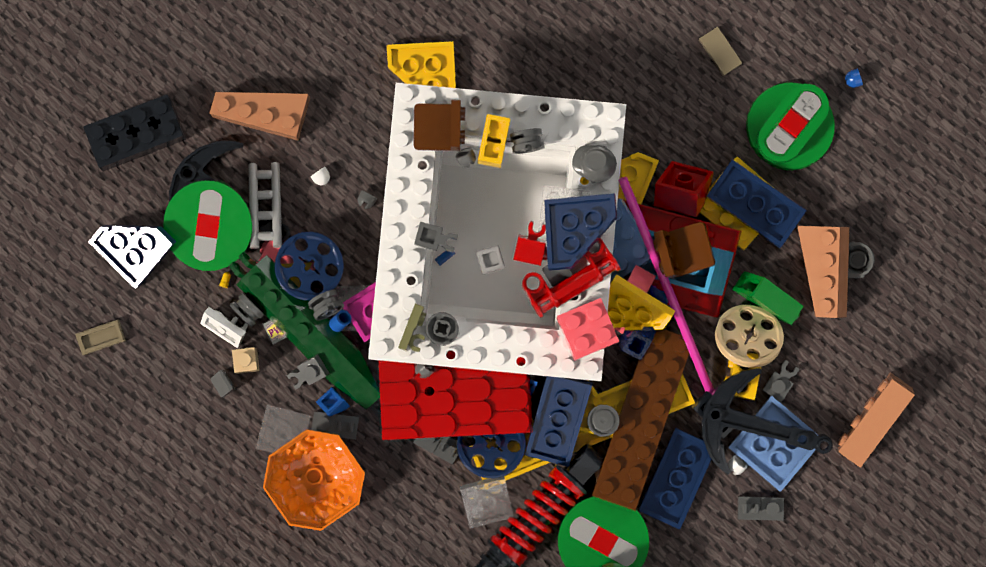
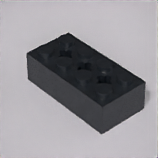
M168 94L83 126L97 165L103 172L187 140L172 99ZM155 121L161 122V124H158L159 128L157 129L152 126ZM134 129L140 130V132H137V137L131 135ZM113 137H116L117 139H119V140H116V142H117L116 145H112V144L110 143V141H112L111 139H112Z

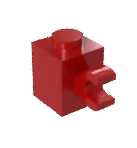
M530 221L528 236L521 234L518 236L513 260L541 266L542 260L547 261V246H545L546 240L539 237L544 235L546 224H542V229L536 232L533 230L534 221Z

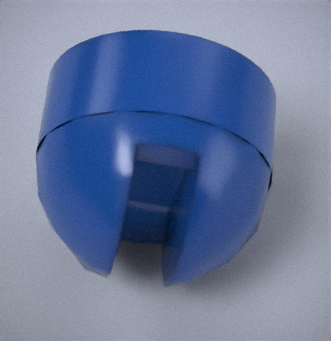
M858 68L846 74L845 80L849 87L854 88L863 85Z

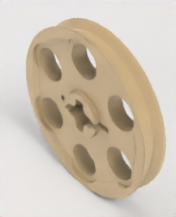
M739 305L730 308L720 317L715 330V340L720 352L728 360L743 367L756 368L771 363L778 356L783 345L784 333L779 321L770 312L754 305ZM747 313L752 319L749 321L743 320L740 314ZM761 323H770L772 325V329H764L761 326ZM723 324H732L734 330L728 331L724 329ZM754 328L752 332V337L748 340L747 344L745 345L747 339L746 336L748 335V333L750 334L751 329ZM767 341L773 342L776 348L768 349L764 343ZM733 342L737 345L738 349L730 350L727 348L726 343ZM750 351L755 352L759 358L751 359L747 356V353Z

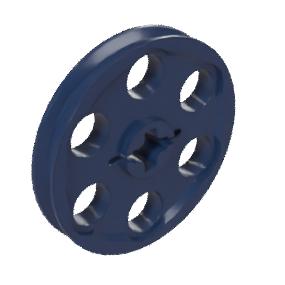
M302 232L287 239L280 247L275 260V274L279 284L288 294L301 300H311L321 293L334 290L341 280L344 268L342 254L337 245L328 237L316 232ZM297 240H305L308 248L305 251L297 250L295 247ZM322 243L327 244L330 247V253L327 255L319 254L317 250L318 245ZM284 256L291 257L293 265L289 268L283 267L280 263L281 258ZM312 261L315 270L309 269L306 271L304 269L306 266L304 262L310 263ZM330 264L335 265L338 269L337 275L328 276L325 272V267ZM297 277L301 281V286L298 289L290 288L288 285L290 278ZM315 281L322 283L323 291L314 293L311 290V284Z
M524 433L472 436L475 439V444L471 447L463 444L462 439L465 436H458L457 440L458 455L464 466L475 475L483 478H500L511 473L520 464L526 447ZM494 439L496 441V448H487L488 443L486 441L491 442ZM511 441L518 442L520 450L518 452L509 451L508 443ZM475 456L482 457L484 465L482 467L473 466L472 458ZM497 459L506 461L507 467L504 470L495 468L494 462Z

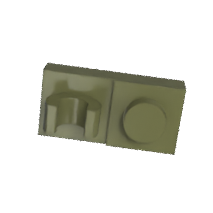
M415 303L398 346L399 349L407 352L410 346L413 351L420 352L421 349L414 346V340H425V337L421 334H413L418 326H423L427 313L423 312V306Z

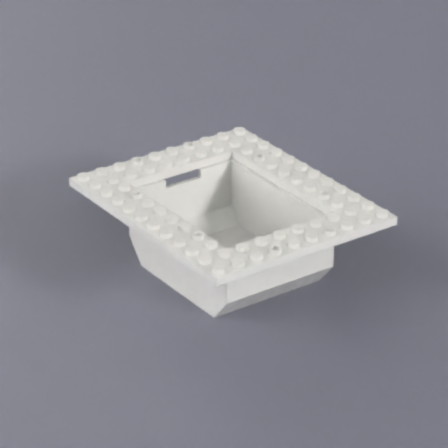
M396 83L368 359L601 381L604 349L574 361L556 317L599 298L602 299L608 313L611 273L603 277V281L579 294L577 300H569L559 308L554 307L544 313V317L540 318L523 290L522 280L528 273L536 272L543 277L547 286L551 288L550 282L542 271V268L548 265V259L547 261L542 260L541 266L516 261L513 258L519 234L528 236L530 221H534L533 230L536 232L542 229V224H546L544 200L615 193L617 210L618 180L620 179L626 104ZM473 98H478L480 100V103L478 105H473L471 103V100ZM451 100H461V107H465V121H461V130H465V144H460V151L471 147L476 156L474 164L470 162V167L461 166L455 157L459 151L415 150L414 107L416 104H451ZM546 104L548 105L549 110L543 112L541 111L540 106ZM487 114L510 118L507 141H511V133L526 129H542L540 137L541 141H544V149L530 153L513 154V142H506L501 168L478 164ZM584 145L606 146L616 157L617 167L614 175L604 182L592 183L589 181L587 185H582L580 183L582 176L577 174L572 166L575 151ZM425 162L427 167L421 170L418 168V164ZM616 220L600 237L612 255ZM420 222L442 227V234L444 235L449 233L458 235L457 240L452 238L447 240V245L454 247L456 254L441 266L435 261V258L446 251L442 246L438 245L437 251L414 245ZM546 231L544 235L539 237L540 239L546 240ZM597 242L591 247L589 252H598L599 245ZM499 245L505 268L483 275L476 252ZM585 255L573 269H570L572 274L590 264ZM609 264L603 266V267L601 268V270H603V269H605L606 267H608ZM409 277H414L416 279L414 285L407 284V279ZM529 277L526 284L529 289L535 290L539 287L537 278ZM547 300L546 302H544V303L541 304L540 306L542 307V306H544L545 304L549 303L550 301ZM416 303L424 307L423 312L427 313L423 326H418L413 335L421 334L425 337V340H414V346L420 348V352L413 351L410 346L406 352L399 349L398 346ZM439 312H446L452 315L459 327L456 340L446 346H438L432 343L426 333L428 319L433 314ZM448 351L455 352L454 359L447 358L446 354ZM519 357L525 359L523 366H519L516 363Z

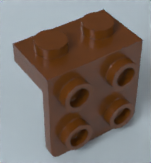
M451 100V104L415 105V150L460 151V144H465V130H461V121H465V107H461V100Z
M698 222L669 232L664 230L654 232L655 239H653V245L656 252H659L661 258L659 267L662 274H665V277L677 278L715 265L713 251L704 223Z

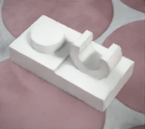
M210 307L204 312L200 323L237 348L242 343L248 324L245 323L243 327L239 328L235 325L238 320L237 317H234L230 322L221 312Z

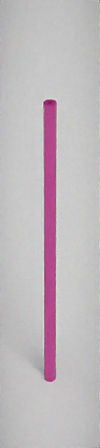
M622 177L618 180L669 305L675 310L674 317L705 392L708 391L712 394L714 391L713 385L669 278L665 277V274L663 275L660 270V256L654 248L653 239L628 178Z

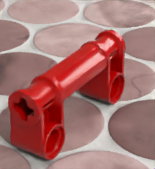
M601 238L597 241L599 245L598 252L591 253L588 251L585 254L590 264L555 286L549 288L543 277L536 272L528 273L523 278V290L540 318L544 317L543 314L552 308H559L564 303L603 281V277L616 270L618 272L621 270L616 259L609 252ZM609 264L608 267H606L605 269L601 270V268H602L603 266ZM529 277L538 279L539 287L537 289L531 290L527 287L526 281ZM547 300L550 301L549 303L545 304L544 306H542V307L540 306L541 304H543V303L546 302Z

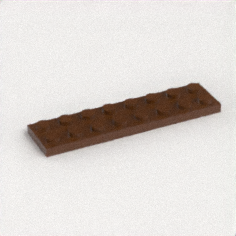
M650 327L619 416L620 423L618 429L612 436L592 494L593 497L636 511L689 356V351L682 335L665 329L654 330L653 327Z

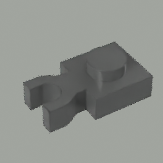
M420 222L414 245L437 251L439 245L446 251L453 253L455 248L448 246L447 240L450 238L457 240L458 235L453 233L444 235L442 234V227Z
M317 354L297 366L298 369L289 372L286 376L288 379L291 377L298 379V382L293 386L296 390L305 381L308 385H311L326 377L329 371Z
M787 360L783 361L780 374L774 371L762 389L763 392L773 396L780 403H782L793 386L789 379L800 370L798 367H795L791 373L787 372L786 366L789 363Z

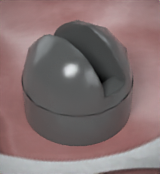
M471 147L462 149L455 156L458 163L463 167H470L469 163L474 164L476 161L475 153Z
M361 190L357 199L359 206L363 202L366 203L364 209L371 208L377 200L376 197Z
M415 365V373H420V378H427L435 372L433 365Z

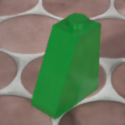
M746 271L742 273L732 289L756 306L770 312L781 322L790 325L799 318L800 311L804 307L765 277Z

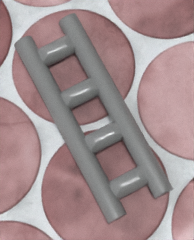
M273 162L271 163V170H257V164L250 163L248 164L249 210L252 217L250 248L258 249L259 241H273V247L280 248L282 246L280 164ZM258 179H271V190L258 191ZM272 199V211H258V200ZM259 220H272L273 232H259Z

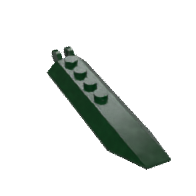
M242 252L239 255V259L251 270L247 273L238 263L232 262L230 269L237 277L241 278L236 285L307 359L318 354L329 371L326 378L367 410L380 398V389L361 351L341 331L335 332L330 328L329 318L315 320L313 316L314 310H311L308 305L310 300L295 298L281 287L275 274V262L268 255L256 263L246 253ZM291 279L288 280L290 288H299Z

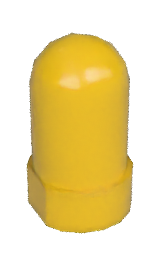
M229 272L223 274L219 286L228 289L231 279Z

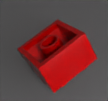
M671 161L655 184L654 206L683 213L687 216L697 217L705 204L714 172Z

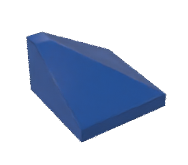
M333 387L316 401L329 417L350 407Z

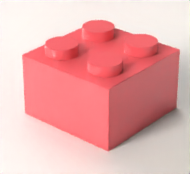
M601 298L556 317L574 361L619 342Z

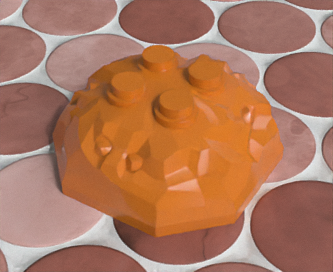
M306 429L269 455L263 489L290 526L322 531L359 505L365 472L338 434Z

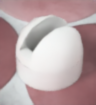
M323 167L310 177L316 184L325 185L330 180V173L326 167Z
M734 455L727 464L734 475H740L748 467L737 455Z

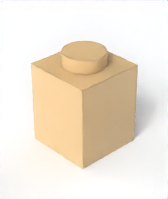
M257 348L232 350L234 373L260 371Z

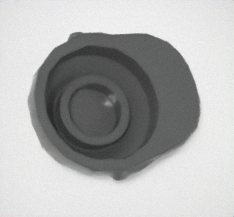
M584 145L575 151L572 166L577 174L585 177L592 183L607 181L614 175L617 161L612 151L607 149L606 146Z
M852 241L849 243L848 278H864L874 267L875 256L868 245Z

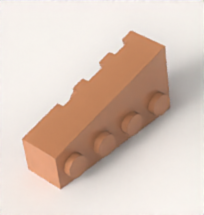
M215 92L209 114L219 120L299 141L310 96L309 94Z
M797 226L816 317H847L849 227Z
M891 372L880 383L876 394L873 397L871 396L866 402L862 414L854 418L850 425L852 428L848 434L844 433L837 442L839 445L838 452L860 468L915 396L913 388Z

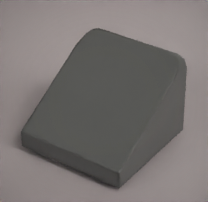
M548 265L542 268L552 287L573 275L570 269L549 271Z
M224 370L218 371L211 378V382L221 397H225L236 390V387Z

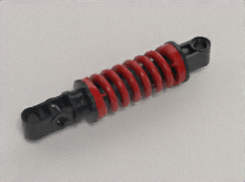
M585 444L570 461L569 467L565 466L563 468L555 464L549 473V478L553 485L547 481H541L540 486L545 493L539 490L532 491V496L537 502L535 503L531 499L524 500L526 509L517 508L516 514L518 518L509 517L507 520L510 527L501 526L499 528L502 536L496 534L487 540L490 548L486 554L482 553L480 556L481 560L475 567H520L528 557L525 550L535 551L536 546L533 541L535 540L539 543L544 541L541 532L549 534L552 532L550 523H560V518L555 512L557 511L562 515L568 513V509L563 503L575 506L577 503L575 498L578 500L580 497L588 494L583 485L601 468L605 459L589 444Z

